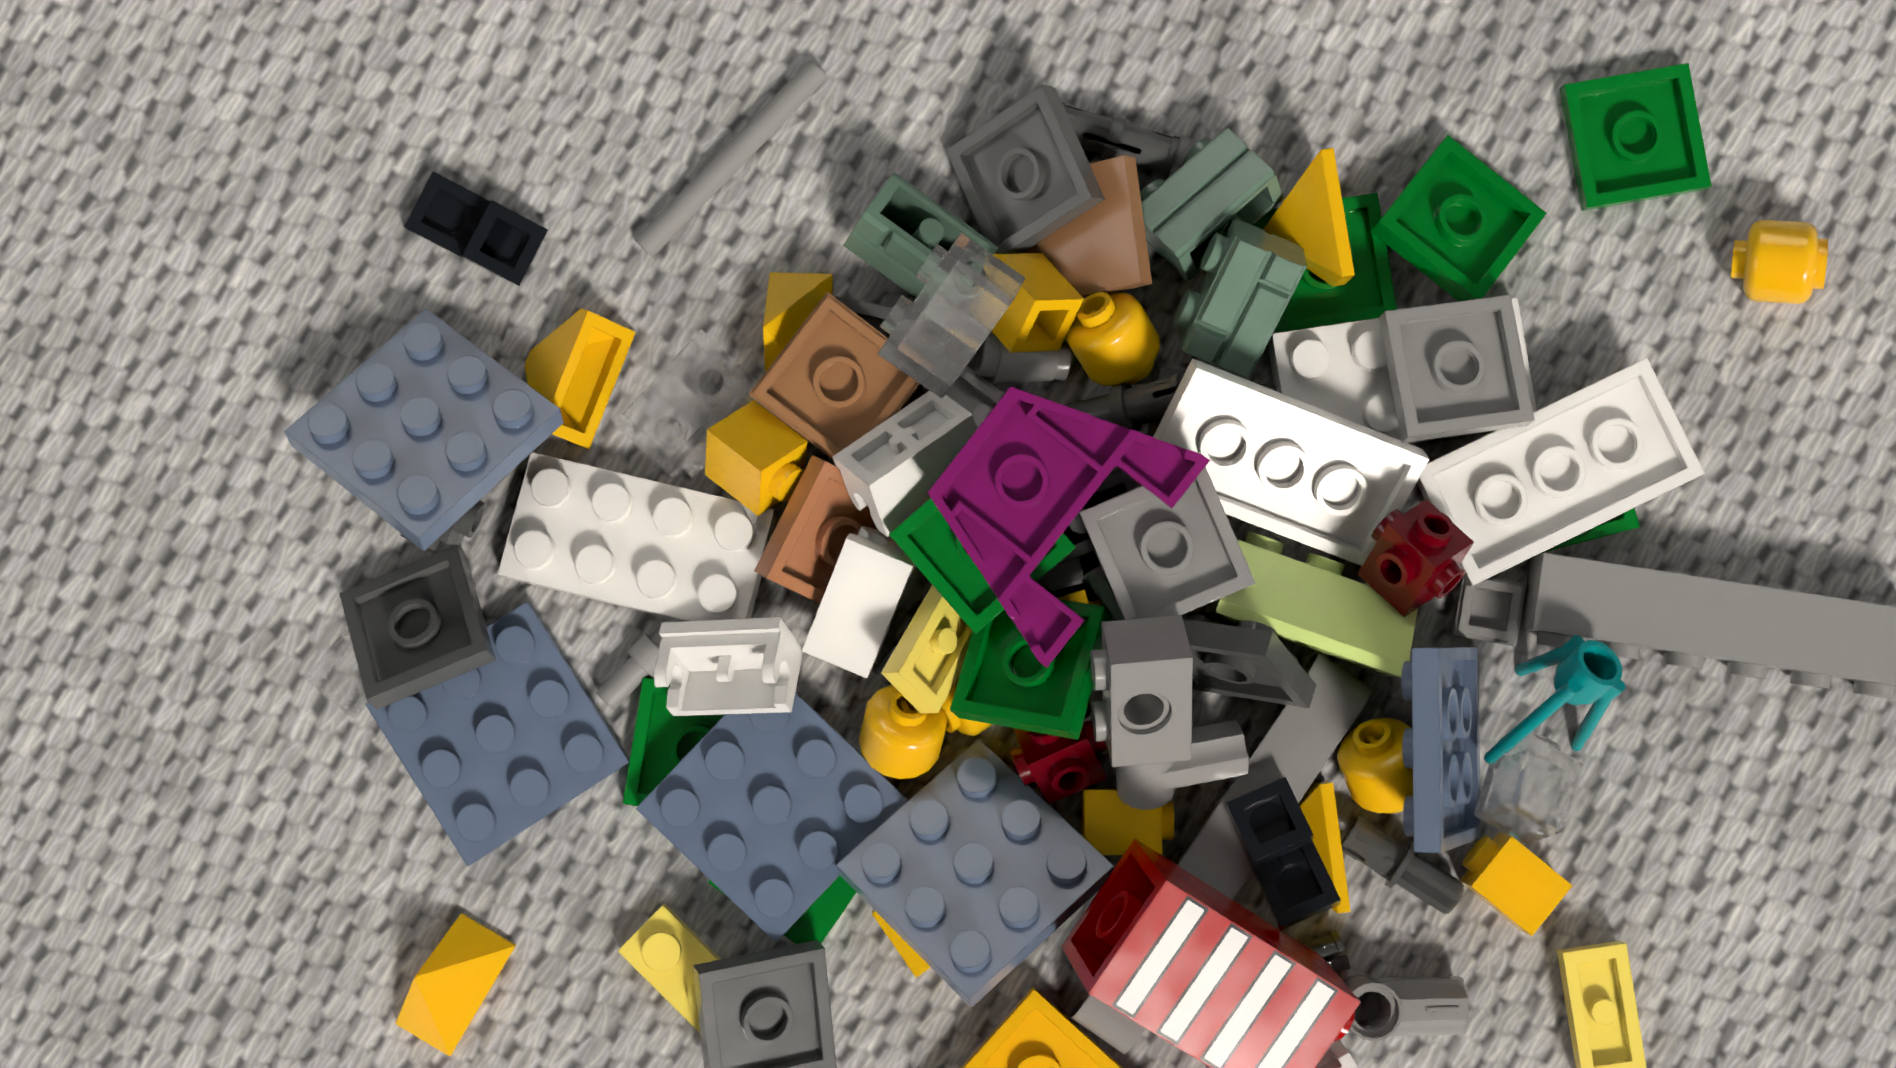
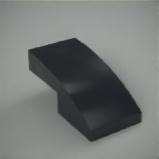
M434 171L429 177L404 226V229L517 286H520L548 229L493 200L489 201Z
M1286 777L1226 802L1227 810L1242 847L1280 931L1340 905L1341 899L1313 843L1314 835Z

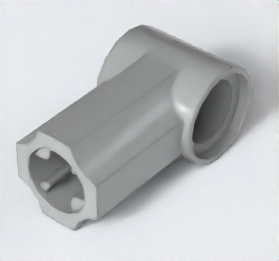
M1232 720L1192 728L1191 760L1116 767L1117 796L1123 803L1132 808L1142 810L1156 809L1172 800L1175 788L1248 774L1249 756L1245 746L1244 733L1238 721Z
M1359 974L1349 976L1343 980L1357 998L1371 991L1375 992L1378 996L1379 1007L1376 1015L1363 1023H1358L1354 1019L1349 1031L1363 1040L1379 1041L1389 1036L1465 1034L1466 1024L1469 1021V998L1466 994L1464 979L1460 976L1372 978Z

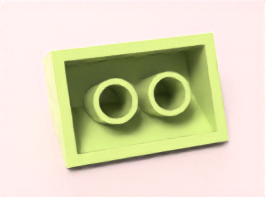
M1253 532L1247 533L1245 542L1237 539L1256 584L1208 603L1204 612L1235 623L1243 620L1259 622L1274 629L1277 637L1317 652L1319 651L1383 675L1402 678L1403 664L1405 661H1410L1418 609L1403 617L1367 582L1363 584L1341 576L1345 565L1337 561L1308 553L1305 563L1281 555L1284 547L1283 543Z

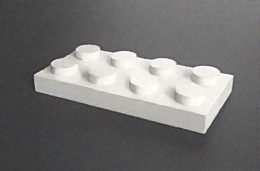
M1512 298L1533 412H1535L1537 409L1518 298ZM1379 318L1272 334L1267 345L1273 382L1277 392L1401 440ZM1449 436V437H1442V438H1434V439H1427V440H1420V441H1412V442H1406V443L1411 444V443L1424 442V441H1430V440H1437V439H1443V438H1450V437H1456V436Z
M1193 358L1153 436L1158 440L1200 453L1210 460L1206 465V469L1227 515L1361 566L1376 544L1371 538L1374 529L1390 512L1396 509L1402 510L1429 461L1424 450L1406 442L1402 443L1401 440Z
M1648 358L1533 412L1535 421L1528 426L1496 430L1425 466L1417 481L1424 499H1427L1439 511L1447 515L1460 530L1474 541V544L1460 564L1465 569L1463 578L1468 587L1474 586L1705 474Z
M532 452L527 464L498 575L507 579L680 621L748 619L752 616L762 575L754 572L774 532L778 513L774 509H768L757 516L737 500Z

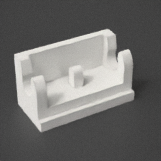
M934 387L835 454L833 460L836 467L840 469L846 489L855 507L860 511L868 505L876 528L888 537L895 528L931 498L927 492L974 434L977 427L973 414Z
M861 526L858 535L849 533L802 652L868 678L915 567V564L891 536L886 537L879 530Z
M781 617L661 622L659 631L661 641L654 669L655 687H669L666 708L673 716L792 712L803 648Z

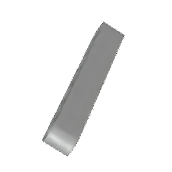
M1319 651L1313 655L1305 666L1309 669L1307 674L1316 684L1310 708L1284 704L1278 705L1270 717V720L1274 723L1264 738L1258 735L1247 751L1249 756L1248 774L1238 776L1228 791L1224 788L1221 789L1198 823L1203 828L1192 843L1187 840L1173 860V863L1232 900L1253 870L1227 810L1226 802L1286 777L1299 803L1371 694L1372 687ZM1090 994L1085 1002L1081 999L1078 1000L1070 1018L1122 1054H1126L1134 1046L1146 1029Z

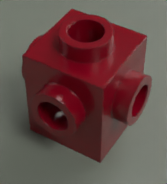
M1426 499L1405 513H1402L1399 509L1390 512L1376 526L1371 535L1376 544L1359 570L1358 575L1403 617H1406L1434 597L1437 599L1443 598L1460 582L1465 574V569L1460 564L1474 544V541L1460 530L1447 515L1439 511Z
M1091 714L1085 716L1078 740L1014 728L1020 745L1010 750L1015 767L1025 786L1033 782L1037 783L1048 804L1078 793L1091 785L1107 779L1098 753L1107 750L1108 747L1106 741L1095 742Z

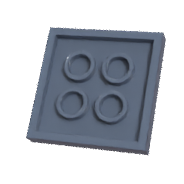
M425 308L284 432L294 449L421 550L425 551L557 430L564 421L560 408Z
M526 601L487 626L496 661L377 710L370 702L366 704L369 712L467 866L480 860L629 764L630 761L626 751L529 601Z
M1478 647L1412 648V661L1404 662L1401 678L1403 698L1405 701H1412V728L1405 729L1402 742L1404 766L1407 769H1413V796H1406L1403 807L1404 831L1407 836H1414V852L1443 853L1481 839Z
M795 692L792 712L725 714L642 801L636 810L776 943L837 879L839 873L836 864L910 799L888 778L871 768L862 754L806 700Z
M980 739L973 743L836 864L839 875L971 1008L1097 893L1114 869V866L1031 787L1025 786L1022 779Z

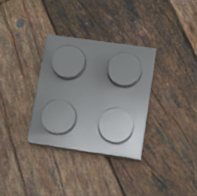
M1511 295L1385 311L1379 317L1402 443L1523 427L1535 421Z
M1206 466L1172 509L1141 486L1079 512L1124 620L1182 615L1256 584Z

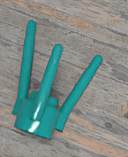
M1574 635L1563 646L1518 664L1515 667V673L1518 676H1524L1558 664L1553 680L1556 692L1484 755L1485 762L1488 764L1495 763L1566 702L1572 705H1589L1593 703L1570 743L1572 750L1580 751L1592 735L1611 701L1626 688L1621 680L1622 665L1615 652L1606 644L1597 640L1584 641L1581 636Z

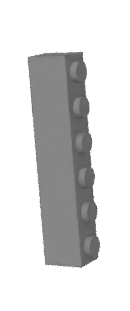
M1540 553L1530 558L1520 630L1538 632L1537 645L1559 648L1574 635H1579L1584 640H1597L1606 644L1619 658L1639 660L1640 648L1664 652L1663 664L1702 670L1704 658L1727 661L1726 674L1766 679L1767 669L1773 668L1791 671L1790 684L1830 689L1831 678L1855 681L1853 689L1855 694L1894 699L1896 687V606L1550 553Z

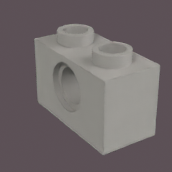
M1182 615L1101 622L1102 649L1090 651L1094 691L1102 690V701L1091 702L1095 742H1107L1112 767L1191 760L1193 656Z

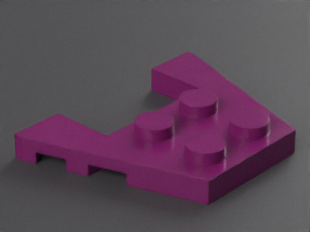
M1010 386L927 493L997 596L1010 619L1030 646L1037 660L1047 668L1084 621L1081 616L1031 578V573L1115 467L1120 468L1172 509L1210 460L1192 450L1158 440L1155 437L1127 429Z

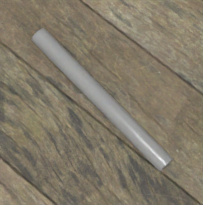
M809 60L645 228L635 241L653 258L828 78L826 74L813 61Z

